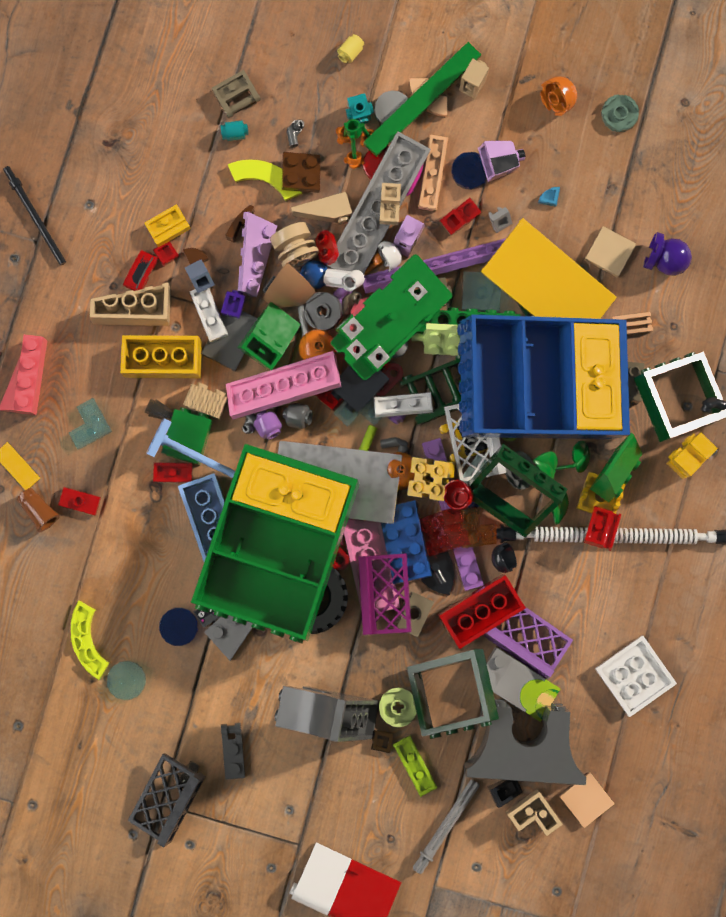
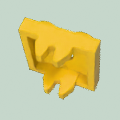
M588 472L576 509L592 514L594 506L613 511L616 514L621 505L620 501L623 498V491L617 499L613 498L609 503L606 500L598 502L595 499L596 493L590 490L598 475Z

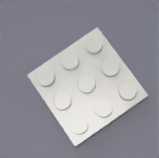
M643 635L595 668L628 717L634 715L677 684Z

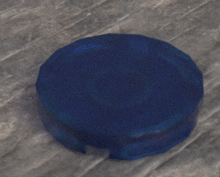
M465 152L461 153L454 160L451 174L458 186L463 189L472 190L479 188L485 183L487 177L480 154Z
M173 608L162 616L159 623V631L167 643L173 646H183L195 638L198 632V621L191 611L185 608Z

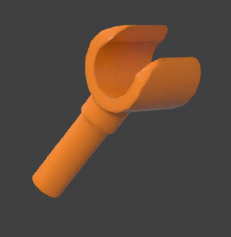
M379 253L373 256V264L366 269L364 276L375 267L383 264V259Z

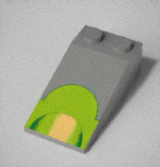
M495 647L486 661L493 692L541 722L545 707L551 706L560 688Z

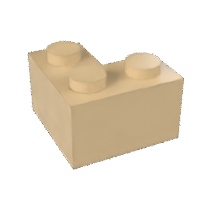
M537 789L506 811V814L518 831L535 820L544 834L548 836L563 825Z

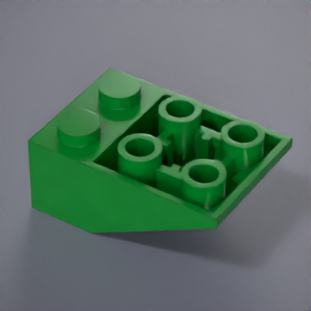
M270 302L237 348L265 369L272 370L283 356L301 324Z

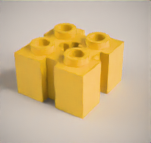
M701 432L697 435L693 433L681 443L683 445L682 448L675 449L668 456L670 460L666 464L682 479L692 476L718 448Z
M412 457L410 472L415 473L414 480H409L407 495L445 501L443 498L445 495L444 486L449 482V478H454L456 462ZM430 476L434 478L433 482H430Z

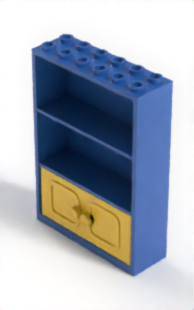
M470 315L458 324L457 332L460 335L458 354L461 361L458 365V372L461 374V382H459V393H461L459 411L462 413L459 429L462 432V437L617 439L630 435L626 320Z

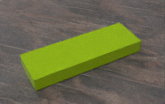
M409 735L394 743L393 746L420 797L437 789L411 736Z

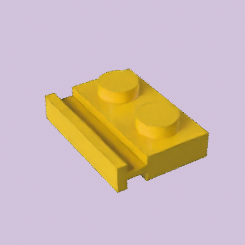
M177 204L144 223L158 247L191 229Z

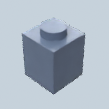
M202 259L185 267L197 293L215 285Z

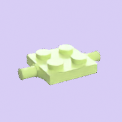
M426 323V330L423 334H414L411 341L423 342L424 354L459 355L458 344L460 343V335L457 332L458 325Z

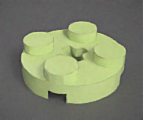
M399 687L392 688L384 693L379 702V712L382 719L393 727H404L411 723L417 714L413 694ZM396 702H399L400 705H404V708L401 709L400 713H397L396 710H393V706L396 705Z

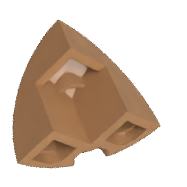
M286 263L269 286L263 300L267 303L272 302L280 308L299 307L306 304L307 300L316 291L289 263Z

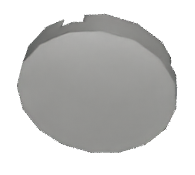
M392 90L384 92L379 96L374 110L378 122L382 125L408 100V97L399 91Z

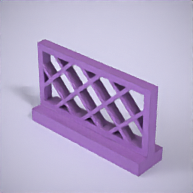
M528 608L522 610L525 613L519 612L511 617L519 618L521 628L511 629L508 619L506 620L507 630L500 631L495 627L483 634L485 638L545 679L552 676L554 669L573 641ZM529 615L532 617L534 625L524 627L522 616ZM545 626L548 628L549 637L540 638L538 627ZM534 628L536 639L527 640L525 629ZM521 630L523 641H514L511 632ZM561 637L566 641L564 647L556 649L554 638ZM550 639L552 650L543 651L541 640ZM537 641L539 652H530L527 643ZM553 652L555 661L550 666L545 662L543 654Z

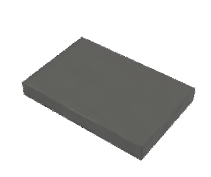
M244 311L241 312L240 319L222 314L221 318L228 336L213 343L208 340L201 353L235 372L245 355L237 347L258 319Z

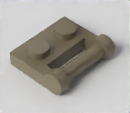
M244 70L211 88L228 119L235 112L253 102L257 103L261 100ZM247 91L250 92V96L230 107L227 103Z

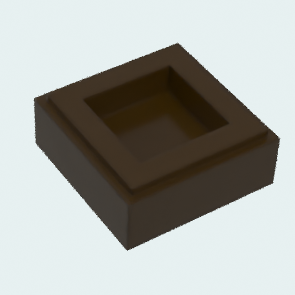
M374 730L371 750L390 753L394 733Z

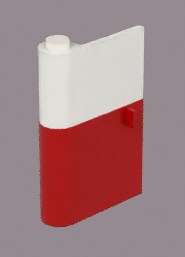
M316 843L298 884L293 883L289 894L292 895L291 899L329 917H388L402 882Z

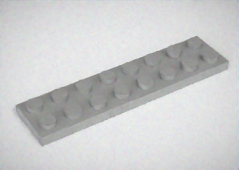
M397 131L337 242L339 252L337 260L331 265H326L327 267L344 271L359 270L364 275L378 249V245L390 225L379 224L382 183L401 184V206L431 150L430 148Z

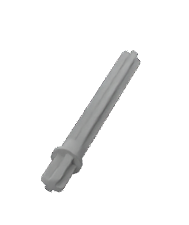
M472 779L469 781L423 852L420 851L421 855L413 866L414 871L422 874L429 862H433L432 858L479 788V783Z

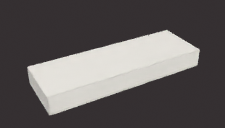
M208 288L200 293H197L196 289L190 291L209 341L213 343L228 336L210 289Z
M431 392L374 397L375 418L433 413Z

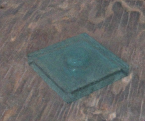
M464 272L462 310L477 309L478 311L496 310L500 312L501 289L481 272Z

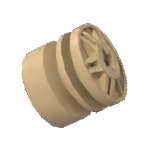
M306 222L289 225L270 237L274 250L277 252L283 251L278 256L279 260L283 261L281 263L282 267L286 263H289L293 268L301 266L319 254L318 248L313 247L315 245L314 240H307L311 233Z

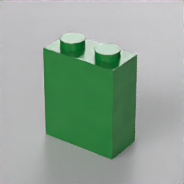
M186 408L174 409L171 419L172 423L167 432L168 438L203 455L213 421L209 419V415L198 413L197 416L191 414V410ZM166 445L162 448L161 453L163 455L196 465L201 463Z

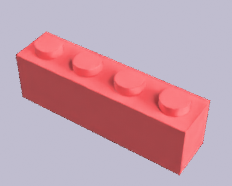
M24 334L21 355L1 401L0 411L37 415L47 340L44 337Z

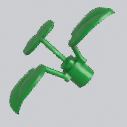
M580 440L573 447L572 459L574 463L571 465L557 466V455L551 451L539 455L533 462L538 469L554 479L556 470L576 467L578 473L584 472L589 465L590 450L586 441ZM567 493L563 501L552 511L556 525L561 522L568 511L569 498Z

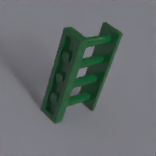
M460 355L455 356L456 360L419 375L413 376V374L402 378L403 381L400 382V387L407 386L410 394H419L414 383L425 379L436 404L433 413L417 414V417L414 419L417 426L444 416V407L460 403L461 395L450 371V368L459 365L461 362ZM443 372L452 393L453 402L446 404L442 401L432 375ZM451 409L449 412L452 413L458 409Z

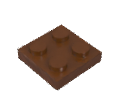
M283 152L282 190L319 193L320 155Z

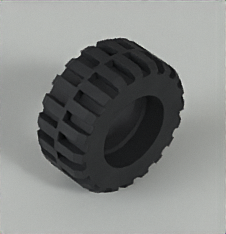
M333 567L326 585L329 591V602L327 607L317 614L311 634H318L332 628L342 618L347 607L348 592L346 584L340 573Z

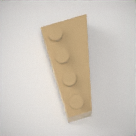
M169 282L161 286H150L142 290H131L123 294L93 298L90 304V319L94 325L169 326L171 300Z

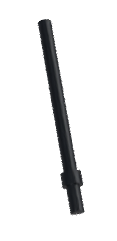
M6 166L3 168V171L10 181L9 185L18 194L59 265H64L66 260L23 190V184L19 178H16L10 166Z

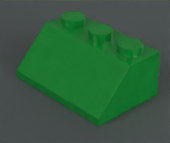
M630 433L615 449L590 490L608 503L613 498L617 499L623 491L622 485H626L632 477L630 472L632 470L635 471L641 463L639 458L642 455V451L633 433Z

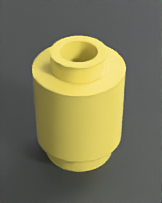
M355 34L351 37L349 36L337 50L339 59L344 63H352L363 50V40Z

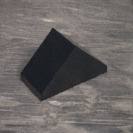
M501 780L487 786L497 808L504 806L523 793L519 782L516 780Z

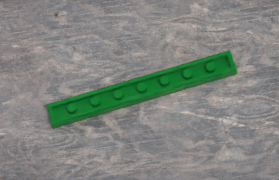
M467 42L363 142V145L377 157L391 144L397 131L402 133L465 73L472 59L477 61L482 54Z

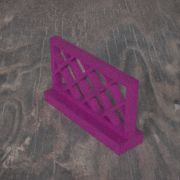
M407 554L358 556L363 635L412 632ZM395 558H402L403 566L397 572L390 564ZM380 559L385 564L379 573L373 568V560ZM387 567L396 573L389 582L381 576ZM397 576L404 581V586L400 591L391 585ZM378 577L387 584L381 592L374 588V582ZM388 587H391L397 593L391 601L382 595ZM398 596L405 600V606L401 611L392 604ZM379 597L388 603L381 612L375 607V602ZM390 606L398 612L392 621L384 615V612ZM400 615L406 620L407 628L399 629L394 624ZM382 616L389 624L384 630H377L376 622Z

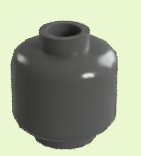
M291 403L288 408L284 409L283 419L286 420V424L289 427L304 429L312 422L313 412L308 405Z

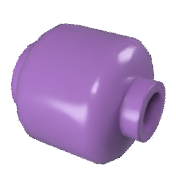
M264 410L256 415L257 419L253 425L261 438L271 440L281 433L282 424L274 412H266Z

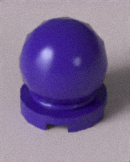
M657 232L651 240L649 248L652 251L649 257H645L643 267L652 270L656 266L660 272L670 276L682 274L691 264V250L687 243L674 238L665 240L664 234Z

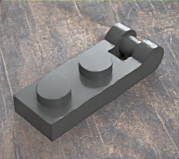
M235 723V725L230 726L221 724L225 780L245 778L241 723ZM235 733L236 738L229 739L228 734Z

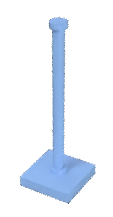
M164 418L162 419L146 452L148 455L155 457L160 445H166L231 478L234 477L235 470L169 439L166 433L172 422Z

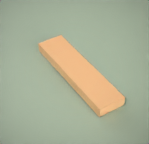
M429 136L428 148L431 150L425 161L418 209L435 212L437 210L448 137Z

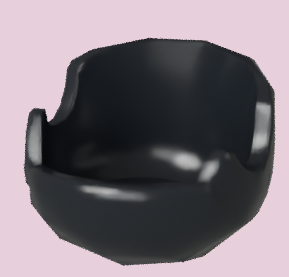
M505 542L493 549L491 561L496 570L502 573L513 571V568L517 566V560L512 546Z

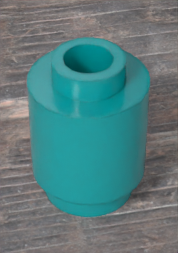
M243 120L225 122L224 125H221L222 139L227 141L246 139L245 135H249L248 125L244 124Z

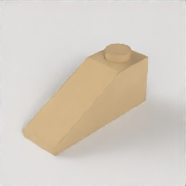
M346 192L291 207L293 216L331 223H346L352 216Z

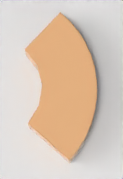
M428 78L409 79L412 95L428 81ZM440 96L426 111L437 116L447 117V97Z

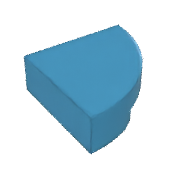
M552 187L546 190L540 196L538 204L556 207L560 187Z

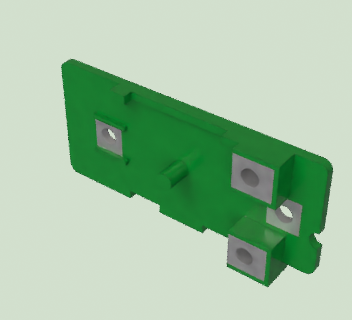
M417 254L411 256L390 276L392 281L383 290L378 288L363 302L365 307L356 316L351 314L335 329L338 334L331 340V346L338 353H344V360L363 380H367L372 374L378 372L452 298V293ZM415 288L420 289L419 295L414 293ZM354 346L359 347L358 353H354Z

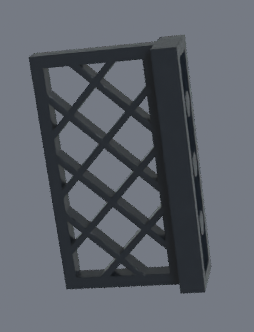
M166 753L162 754L128 821L157 839V844L160 846H167L172 842L206 776L200 772L192 771ZM165 761L171 764L173 772L164 773L163 764ZM184 772L189 775L188 781L181 784L178 773ZM174 774L177 785L168 787L166 776ZM155 779H162L163 789L156 790L154 785ZM178 788L180 795L178 799L172 800L170 789ZM165 791L168 802L159 803L157 793ZM153 794L155 805L147 807L145 798L147 795ZM169 804L171 813L169 816L163 817L160 806ZM156 808L159 818L151 820L148 809ZM144 811L146 822H140L135 818L138 812ZM160 821L162 827L160 834L154 831L152 823Z

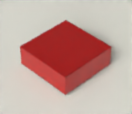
M170 241L153 249L163 267L179 257Z

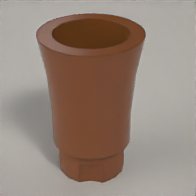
M32 488L26 489L17 498L39 533L50 528L60 517Z

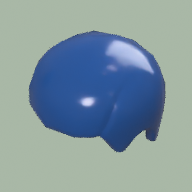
M313 260L302 266L300 274L314 289H320L326 285L324 283V275L328 268L322 262Z

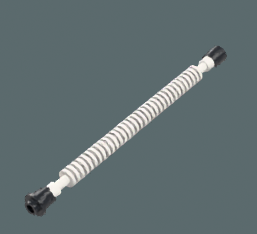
M500 524V528H496V539H499L500 543L523 540L525 538L509 526H504V524ZM536 527L526 538H534L535 542H538V538L539 542H543V538L544 542H548V538L549 542H553V538L554 542H558V538L559 542H563L564 538V542H568V539L569 542H573L574 539V542L579 540V543H582L588 528L584 527L583 530V527H579L578 531V527H574L573 531V527H569L568 531V527H564L563 531V527H559L558 531V527H554L553 531V527H549L548 531V527H544L543 531V527H539V530ZM642 528L617 529L614 543L638 542L641 544L643 542V544H647L648 542V544H652L653 542V544H657L658 542V544H662L663 542V544H667L668 542V544H697V541H707V543L726 545V530L698 533L697 529H673V531L672 529H668V531L663 529L662 531V529L652 530V528L648 530L647 528L643 530Z

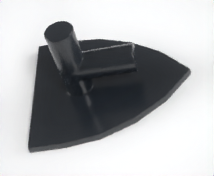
M444 547L428 556L432 576L420 580L430 589L438 593L450 595L454 582V568L450 555Z

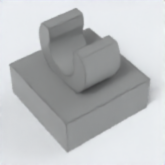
M498 207V212L494 214L489 212L490 221L496 233L513 224L506 207L503 209Z

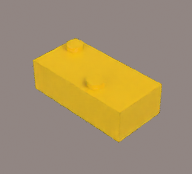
M122 335L120 373L125 378H201L202 341L199 336Z

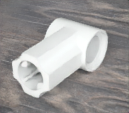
M327 269L324 275L326 286L344 288L346 291H353L363 285L365 280L363 273L359 270Z

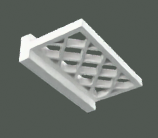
M459 404L444 407L459 480L464 482L470 481L476 472L480 470L479 467L483 461L489 460L486 458L489 454L491 458L501 447L499 438H486L485 441L482 439L483 437H476L478 441L473 448L463 443L467 437H463L460 441L454 435V431L459 426L462 416L456 422L451 418L449 412L451 409L459 410ZM480 441L487 444L488 447L484 456L475 450ZM461 445L471 450L466 459H463L458 454ZM473 452L482 457L477 467L468 462ZM498 463L486 477L506 473V468ZM465 464L475 469L471 476L463 478L462 469Z

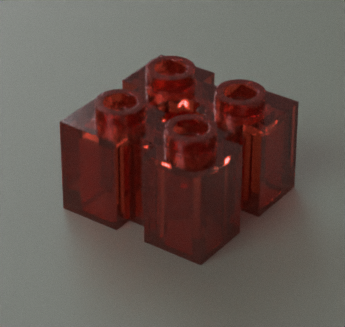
M451 508L420 519L422 531L424 534L427 533L428 541H426V547L430 556L470 545L466 529L463 530L461 524L464 522L461 510L457 511Z

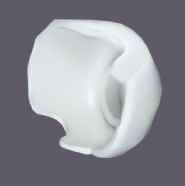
M383 241L378 245V253L385 262L384 266H389L390 269L388 271L390 272L401 263V252L395 244L388 241Z

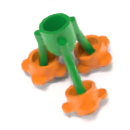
M351 119L345 122L344 126L336 129V134L338 135L337 143L340 145L343 143L351 144L352 151L344 158V163L349 164L352 169L358 168L364 163L361 152L356 151L355 139H358L361 135L362 140L360 144L362 147H365L363 142L374 132L372 129L366 130L365 124H360L356 119Z

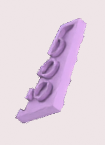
M244 212L245 228H242L244 242L240 254L242 256V265L239 267L238 291L251 297H257L272 246L270 237L275 234L277 225L252 213Z

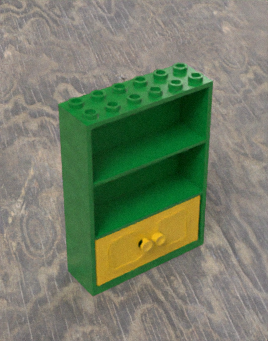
M244 444L191 603L195 604V609L207 613L213 610L214 615L228 619V616H232V621L243 625L250 622L253 628L262 631L268 628L271 629L270 633L283 638L287 634L290 635V640L301 644L303 640L308 641L359 488L358 479Z

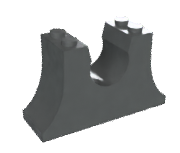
M283 686V689H281L278 698L280 705L275 713L276 727L315 735L335 742L373 739L380 700L305 686L303 688Z
M495 699L499 719L491 721L492 725L486 726L480 747L468 761L464 762L466 777L586 785V776L577 768L571 754L569 742L571 712L566 706H563L562 703H551V706H546L542 716L543 727L540 734L533 740L521 741L512 734V724L514 721L511 707L508 703L504 702V699Z

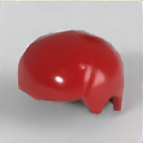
M456 479L451 480L444 486L445 495L443 498L450 508L457 511L465 510L472 503L473 490L468 483Z

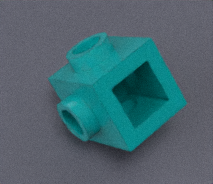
M365 93L347 98L348 108L345 110L348 120L356 119L360 124H367L371 120V114L374 113L372 103L367 101Z

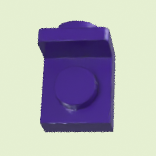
M237 290L227 291L221 314L240 319L243 305L246 302V296Z

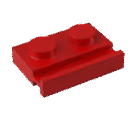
M594 506L584 543L611 551L622 514H615L613 511Z

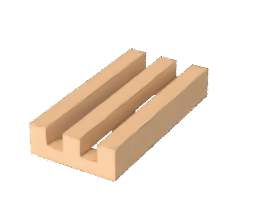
M650 312L612 317V319L620 320L646 318L643 321L627 322V327L647 324V328L627 330V335L653 331Z

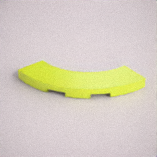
M241 160L228 164L235 183L244 180L267 182L282 195L285 201L302 194L301 191L282 190V169L272 163L260 160Z
M78 600L71 619L72 646L81 665L93 677L100 680L109 662L98 653L92 641L91 623L96 610Z

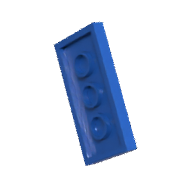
M417 501L397 504L394 523H381L387 555L407 554L408 582L431 577L432 574ZM395 558L390 564L397 572L403 566L402 558ZM390 569L393 578L396 573ZM399 576L393 581L394 585L404 583Z

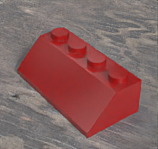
M501 574L437 615L458 648L461 649L526 609L507 576Z

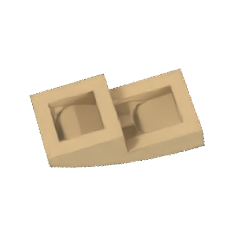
M382 183L379 224L398 225L401 184Z

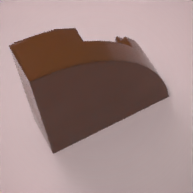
M183 249L190 265L201 259L203 262L209 260L206 254L199 249Z

